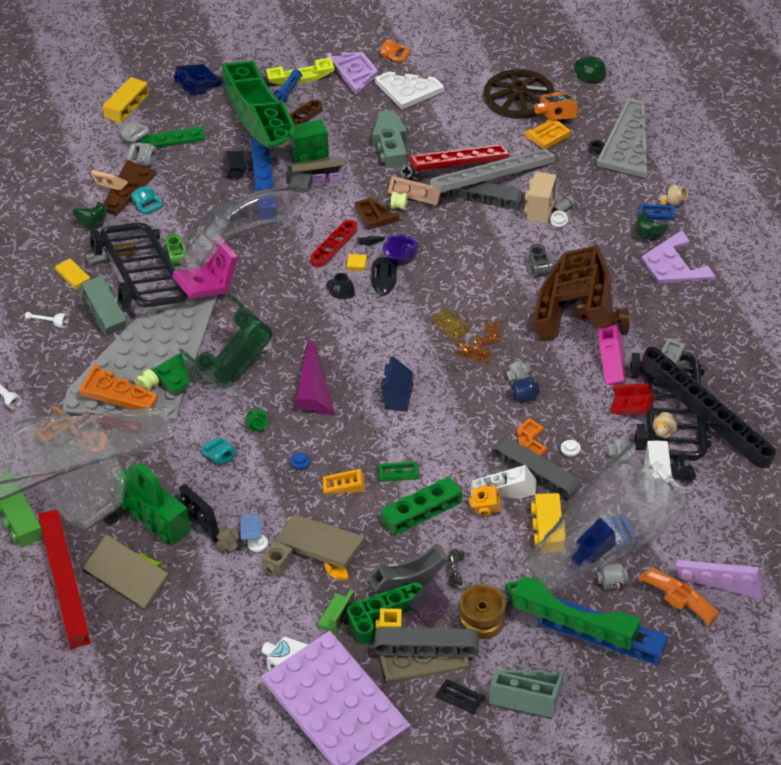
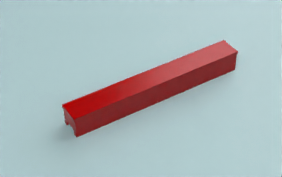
M56 509L43 513L39 512L40 526L70 650L90 645L89 632L59 511Z

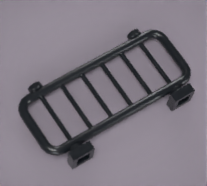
M145 223L108 226L103 228L100 234L98 230L90 231V247L94 255H102V247H106L124 280V283H119L118 300L123 309L131 308V300L133 299L141 307L147 308L181 303L188 297L172 277L173 272L176 270L159 242V230H152ZM131 230H144L146 234L113 239H109L107 235ZM149 237L152 244L115 249L111 242ZM155 248L158 255L123 260L117 254L118 252ZM156 258H161L164 264L126 270L123 263ZM165 268L170 276L132 281L129 276L130 273ZM172 279L176 286L138 292L134 284ZM172 290H179L181 294L179 296L144 300L140 296Z
M684 351L680 359L690 360L692 367L680 368L684 371H693V379L701 384V375H704L705 365L699 364V359L695 354ZM632 353L630 362L631 379H639L640 372H643L644 383L649 384L652 391V383L658 382L655 379H651V376L641 367L640 353ZM653 393L654 397L676 398L672 394ZM652 402L649 412L646 414L647 432H645V424H637L635 449L644 451V445L648 441L699 443V450L684 451L687 458L699 459L704 457L707 453V447H711L712 443L711 435L706 436L705 422L697 416V424L676 423L677 427L698 428L699 439L656 437L653 429L654 411L694 412L690 409L653 408ZM669 450V457L676 458L683 451Z

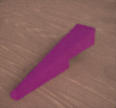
M308 340L296 398L297 409L316 410V414L335 415L315 343Z

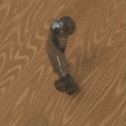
M457 548L450 551L445 566L449 576L448 584L458 589L457 584L463 586L462 578L458 576L457 564L458 561H462L465 557L464 551Z

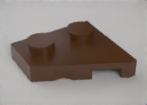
M372 198L354 202V207L367 230L399 221L398 213L392 214L388 211V207L379 204Z

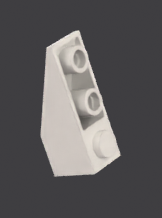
M524 465L472 480L471 496L472 489L487 485L496 486L500 492V498L522 499L535 495L536 478L527 466Z

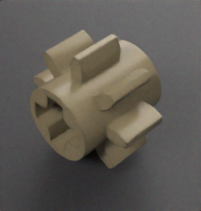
M225 527L217 534L218 543L216 545L222 552L225 549L231 552L241 543L239 540L241 534L235 527L232 530Z

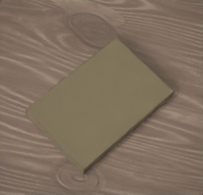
M337 156L289 163V168L295 173L345 165V158Z

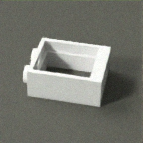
M668 441L647 442L644 461L647 503H668L672 480Z

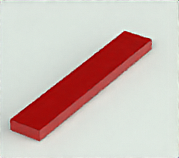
M502 144L410 155L408 161L415 171L499 161L509 158L510 154Z

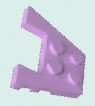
M683 231L678 232L641 258V261L658 284L715 280V274L708 265L690 270L675 250L690 244Z

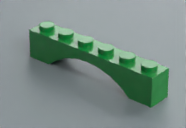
M522 575L512 593V606L518 610L532 613L539 618L548 619L558 625L572 628L579 633H585L598 640L615 644L620 648L630 650L640 632L641 618L622 611L597 614L576 610L556 599L542 582Z

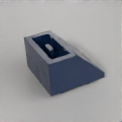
M390 357L389 364H385L384 369L386 378H382L381 390H384L381 402L385 403V410L408 412L413 389V372L395 357Z

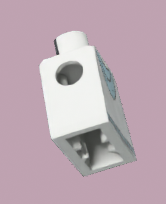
M283 637L276 646L266 642L261 652L267 655V667L271 670L308 644Z

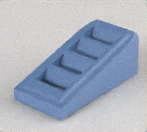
M241 516V539H261V516Z

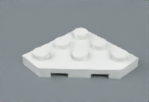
M387 72L375 77V83L402 110L444 92V86L435 77L422 79L419 78V75L405 74V76H399L395 72Z

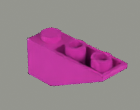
M617 325L600 328L599 346L606 385L625 382L624 339Z

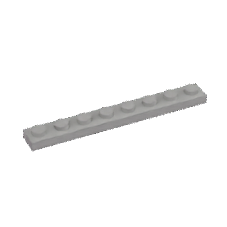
M546 149L431 178L430 185L440 193L447 192L448 190L459 189L463 186L474 185L478 182L489 181L493 178L504 177L512 173H519L534 167L545 166L555 162V155Z

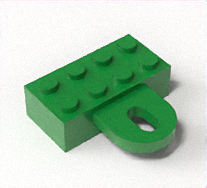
M136 463L115 478L119 506L123 510H129L136 521L141 520L150 532H156L163 543L168 542L173 546L190 533L187 507L162 488L156 475L146 465Z

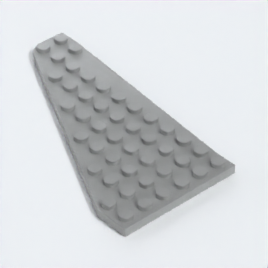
M196 257L183 270L205 267L207 257ZM172 281L167 287H174L176 285ZM179 290L161 292L155 299L179 296L181 294ZM219 294L192 299L188 296L181 303L147 307L67 389L62 410L70 416L83 417L85 412L98 415L107 414L108 417L118 419L177 422L185 390L173 396L159 382L150 391L157 395L158 401L149 414L80 396L79 389L94 364L99 365L100 369L104 371L109 370L113 372L114 376L120 379L125 378L130 384L136 386L135 378L142 376L146 369L151 370L180 352L183 355L189 380Z

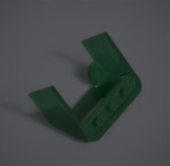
M229 293L226 294V297L239 307L233 316V320L240 330L218 356L215 357L209 352H202L194 359L182 348L178 350L223 388L232 386L272 339V330Z

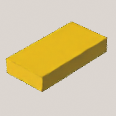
M70 258L55 266V270L75 289L80 288L82 283L91 280Z

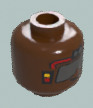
M588 296L575 298L573 301V314L579 320H589L586 313Z

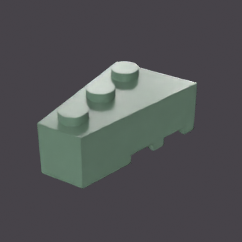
M101 275L82 283L81 301L88 303L90 307L88 311L90 314H94L95 321L103 333L107 336L126 328L127 314L124 310L121 311L119 300L116 295L113 296L111 293L109 282L105 281Z
M557 669V673H544V670H537V673H524L523 670H496L490 687L489 704L553 718L563 685L564 669Z

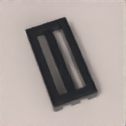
M448 679L444 681L436 693V698L473 715L484 700L483 695ZM447 686H448V687H450V688H452V689H455V690H457V691H459V692H461V693H463V694H465V695H468V696H470V697L476 699V701L474 702V701H472V700H470V699L464 697V695H462V694H460V693H458V692L455 693V692L450 691V690H448V689H446V688H447Z

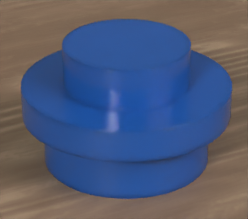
M295 453L292 455L290 463L292 467L302 470L309 466L310 457L306 453Z

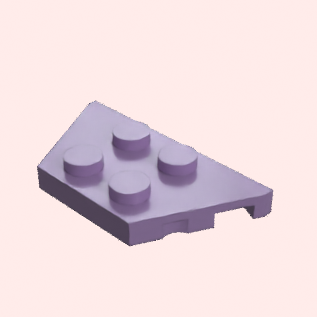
M363 52L342 53V56H332V53L326 54V58L331 57L334 69L355 94L361 92L378 76V70Z

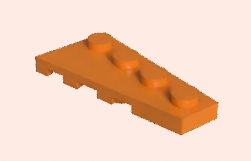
M94 364L79 389L80 396L149 414L158 401L156 394L138 385L130 384L125 378L120 379L114 376V373L109 370L104 371L100 369V366Z

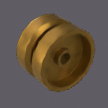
M480 584L466 589L461 595L459 602V623L461 629L476 630L479 633V639H488L499 634L505 624L506 601L504 595L497 588L490 585Z

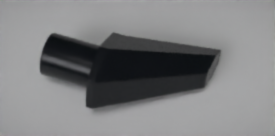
M385 235L358 238L359 245L368 244V246L384 241Z

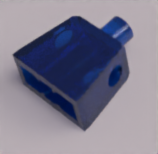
M599 518L576 541L577 551L571 556V559L578 566L585 560L591 564L595 563L616 545L615 531Z

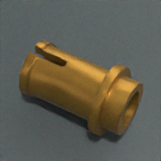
M128 242V244H113L115 249L135 247V244ZM136 250L118 252L117 254L132 256V254L136 253Z

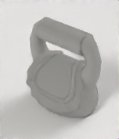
M131 121L122 127L120 135L126 141L137 142L148 135L150 129L139 122Z
M133 143L129 147L126 161L129 160L145 167L151 166L155 161L157 149L154 145L148 143ZM140 147L137 159L133 161L136 148Z

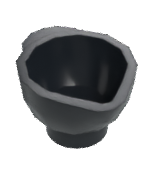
M345 273L336 274L334 279H330L326 283L329 294L334 298L351 299L355 296L354 284Z
M681 452L674 459L673 464H670L671 472L675 480L678 478H693L695 480L697 475L685 452Z

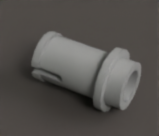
M570 195L564 196L562 201L552 207L553 212H564L574 207L575 200Z
M102 248V255L95 256L94 253L86 255L89 266L104 260L107 262L110 259V255L107 249Z

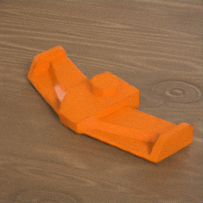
M653 567L642 573L639 578L640 582L646 581L666 591L664 599L671 606L680 610L686 606L690 607L706 622L708 627L720 614L694 588Z

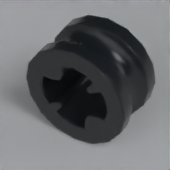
M600 140L591 141L589 152L593 155H600L605 146L604 142Z

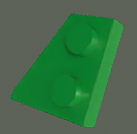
M181 352L151 369L158 377L159 382L173 396L190 387Z

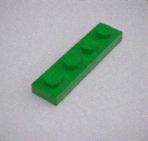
M202 126L146 135L135 143H148L158 149L205 141V135Z

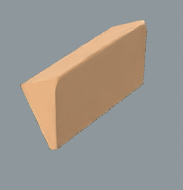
M91 171V174L100 186L121 190L128 183V181L111 174Z

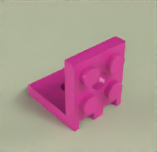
M213 236L205 267L174 271L172 277L190 299L228 293L238 256L220 236Z

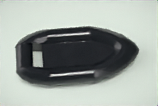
M378 257L372 264L371 283L375 291L384 296L392 291L397 282V265L394 260L388 257Z

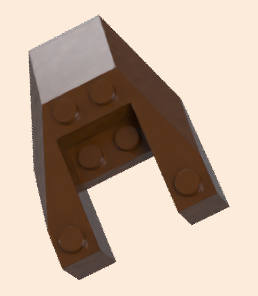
M598 245L563 253L539 289L533 326L540 340L558 337L564 303L573 302L575 298L588 296L586 313L593 329L604 328L612 324L611 276Z

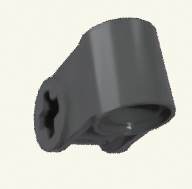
M539 243L532 244L529 248V264L534 278H537L539 275H549L553 267L545 247Z

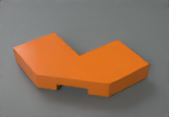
M528 418L517 429L518 443L541 457L548 451L547 447L534 440L544 431V427Z

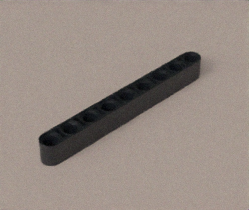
M648 347L645 350L641 363L644 371L757 467L764 469L772 465L776 454V449L773 445L658 348Z

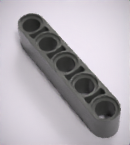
M484 181L442 192V195H447L446 197L461 198L470 202L476 201L490 206L496 205L504 209L511 208L514 211L519 208L523 198V192L518 188Z
M503 438L491 450L493 458L500 459L503 464L510 468L526 465L536 478L537 484L549 488V491L552 493H559V495L566 498V501L581 488V483L577 477L511 438Z
M380 627L375 630L374 652L381 656L470 658L477 656L479 653V633L474 629Z

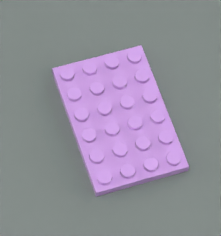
M328 631L261 676L262 682L331 765H358L411 726L331 631Z

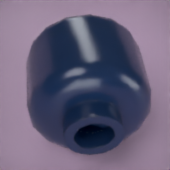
M532 377L516 379L514 384L511 385L513 399H517L519 403L535 401L537 394L540 393L539 383L534 382Z

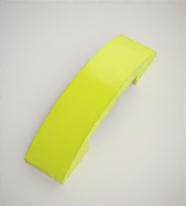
M331 57L315 60V66L299 68L298 70L302 73V77L297 83L315 81L333 72L334 65ZM282 66L266 69L269 82L283 85L293 71H283Z

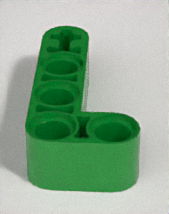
M410 583L350 604L347 608V620L357 642L365 645L374 640V623H376V620H380V609H402L403 614L422 607L424 604V587L419 583Z

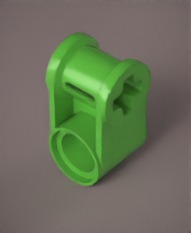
M178 234L168 235L166 237V249L173 267L184 263L188 265L189 257L181 236Z

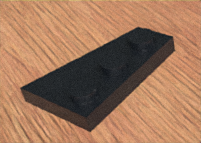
M186 484L178 487L180 502L189 509L214 543L217 542L216 536L219 533V528L213 508Z

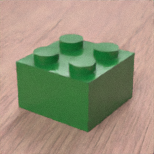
M322 119L294 125V132L289 140L290 152L295 162L329 157L328 131Z

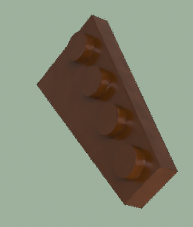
M127 160L118 177L128 181V183L121 190L111 188L103 203L107 208V212L117 216L132 201V193L136 189L146 186L156 176V171Z

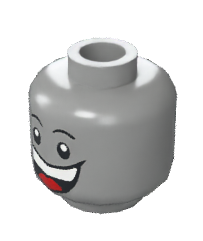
M620 563L602 565L600 572H597L598 585L602 584L603 589L606 591L623 589L625 584H628L626 567L623 568Z

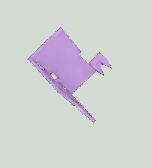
M335 168V173L329 174L330 182L342 181V172L336 173ZM325 174L312 175L313 183L325 182Z

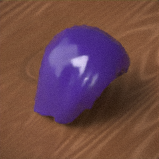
M399 234L389 236L382 249L388 258L398 263H408L416 256L419 245L411 236Z

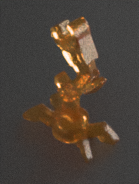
M494 319V324H489L488 320H485L484 327L488 336L480 338L476 335L475 344L468 346L464 340L456 341V345L460 348L463 347V349L457 351L455 355H464L470 360L484 361V364L490 365L487 355L491 354V350L489 348L481 349V347L490 342L497 343L501 341V336L498 335L500 333L499 321Z

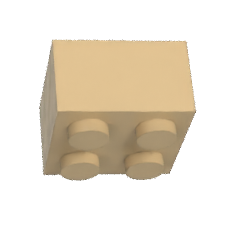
M535 171L534 178H530L529 181L530 190H526L525 200L528 203L525 205V214H527V220L548 223L555 202L556 175Z

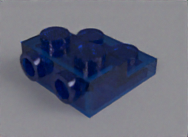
M205 64L177 66L174 74V81L183 86V90L188 91L191 95L205 94L207 88L220 87L222 80Z

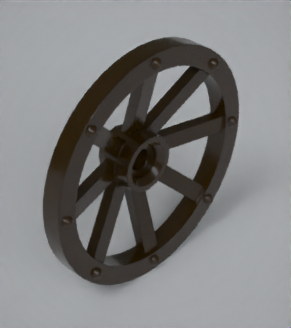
M512 69L500 72L487 81L484 87V100L493 112L501 116L513 119H527L541 114H536L534 108L528 110L525 98L529 97L537 104H540L541 98L532 92L551 94L555 93L553 84L542 74L531 70ZM517 77H523V78H529V79H527V80H525V81H522V80H518ZM508 78H511L513 83L501 82ZM535 81H537V82H539L540 84H542L544 87L529 86V85L532 84V83H534ZM494 86H496V87H502V88H508V89H505V90H502V91H499V92L490 94V91H491V89H492ZM511 94L502 107L493 101V99ZM514 99H519L522 111L510 110L508 107Z

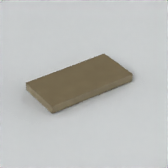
M294 514L274 540L293 548V552L345 569L366 542L364 536Z
M107 534L83 568L145 609L149 608L170 577V574Z
M379 655L386 684L470 669L469 660L464 657Z

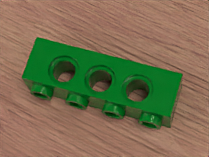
M450 476L440 479L409 496H404L402 499L386 505L381 509V521L391 534L396 536L461 504L462 490Z

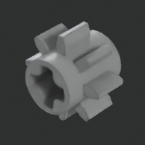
M519 360L509 365L510 371L506 373L510 380L529 377L527 372L531 371L528 362L523 364L522 360Z
M628 439L613 440L614 445H609V455H614L615 460L629 459V454L634 453V445L628 444Z

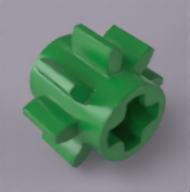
M253 408L245 416L244 420L247 421L245 425L252 432L256 429L261 432L269 422L266 419L268 415L261 408L257 411Z

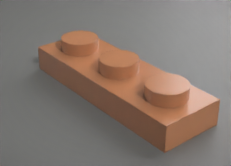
M395 176L391 177L388 189L389 194L393 192L398 194L407 193L409 199L439 205L442 192L440 193L431 185Z

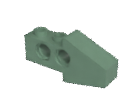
M394 110L380 111L372 134L373 147H377L378 152H382L380 153L381 163H385L386 168L401 167L403 163H407V154L403 144L407 142V130Z

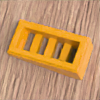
M361 469L323 477L324 494L365 492V477ZM330 481H333L334 487H330Z

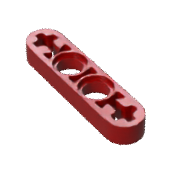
M353 220L342 222L310 255L311 265L314 267L326 265L357 233V223ZM341 237L343 240L337 241L335 238ZM333 248L332 251H326L324 249Z

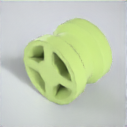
M393 192L391 209L400 208L405 211L408 194Z
M146 369L142 376L135 378V384L151 391L152 387H156L159 384V379L153 371Z

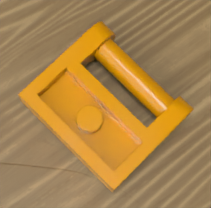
M547 119L545 123L538 127L525 131L524 135L542 149H548L571 136V130L557 120Z

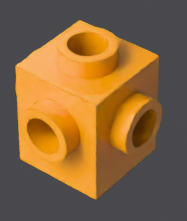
M482 485L472 489L469 503L471 509H474L477 514L489 516L491 513L501 512L500 492L496 486Z

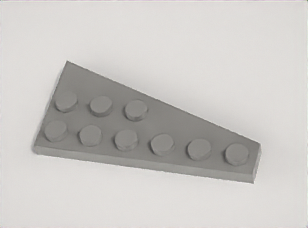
M627 99L597 160L598 167L647 178L644 101Z

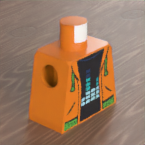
M560 91L541 96L540 104H535L534 110L536 114H543L550 120L577 118L578 101L565 92Z

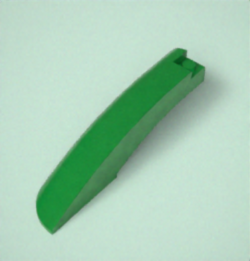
M255 61L223 63L222 77L226 83V92L236 113L249 133L259 143L268 148L287 142L294 132L293 120L284 101H279L266 85Z

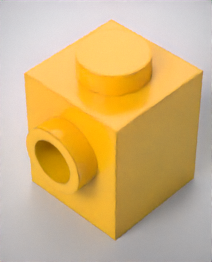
M380 609V620H376V629L380 627H402V609Z

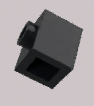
M226 151L223 159L225 178L239 179L244 176L247 169L244 151Z

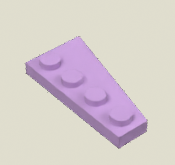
M677 560L676 570L679 579L763 600L764 590L759 567Z

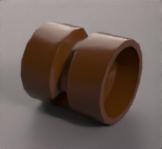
M617 308L616 311H613L612 324L609 326L617 325L621 333L629 332L628 308Z

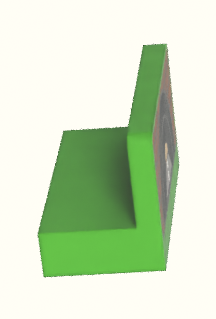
M350 589L346 597L336 593L318 622V628L331 631L337 635L347 618L348 606L355 602L354 590Z

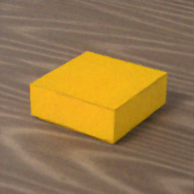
M349 254L347 270L365 271L367 255Z

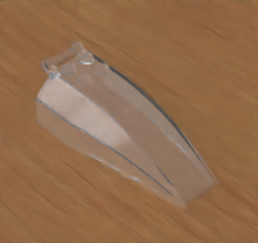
M632 442L597 473L566 513L559 518L555 526L548 531L544 539L537 544L521 563V566L533 579L542 582L551 594H554L613 563L660 535L688 510L689 501L687 499L682 503L675 500L686 489L679 485L663 469L662 463L659 460L646 469L636 455L635 444ZM656 472L673 492L669 494L652 474Z

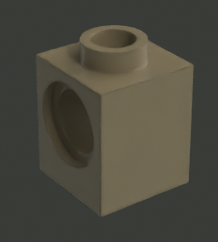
M274 541L262 557L265 572L269 575L275 574L281 577L293 561V548Z

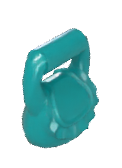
M150 186L140 187L131 195L138 210L143 214L148 215L161 209L163 206L161 198L155 194ZM153 201H157V202H158V203L153 204V205H151V206H149V207H147V208H145V209H143V207H142V206H145L146 204H149V203H151V202H153Z
M216 437L201 448L202 454L205 457L210 458L213 463L220 465L228 463L236 454L235 446L220 437Z

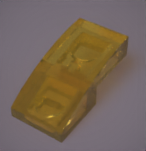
M447 308L431 315L435 324L441 326L443 332L452 339H456L469 332L468 327L463 321Z

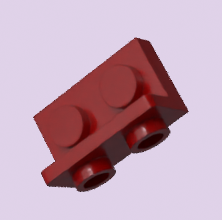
M649 384L613 385L612 390L615 398L610 408L612 414H648L654 399Z

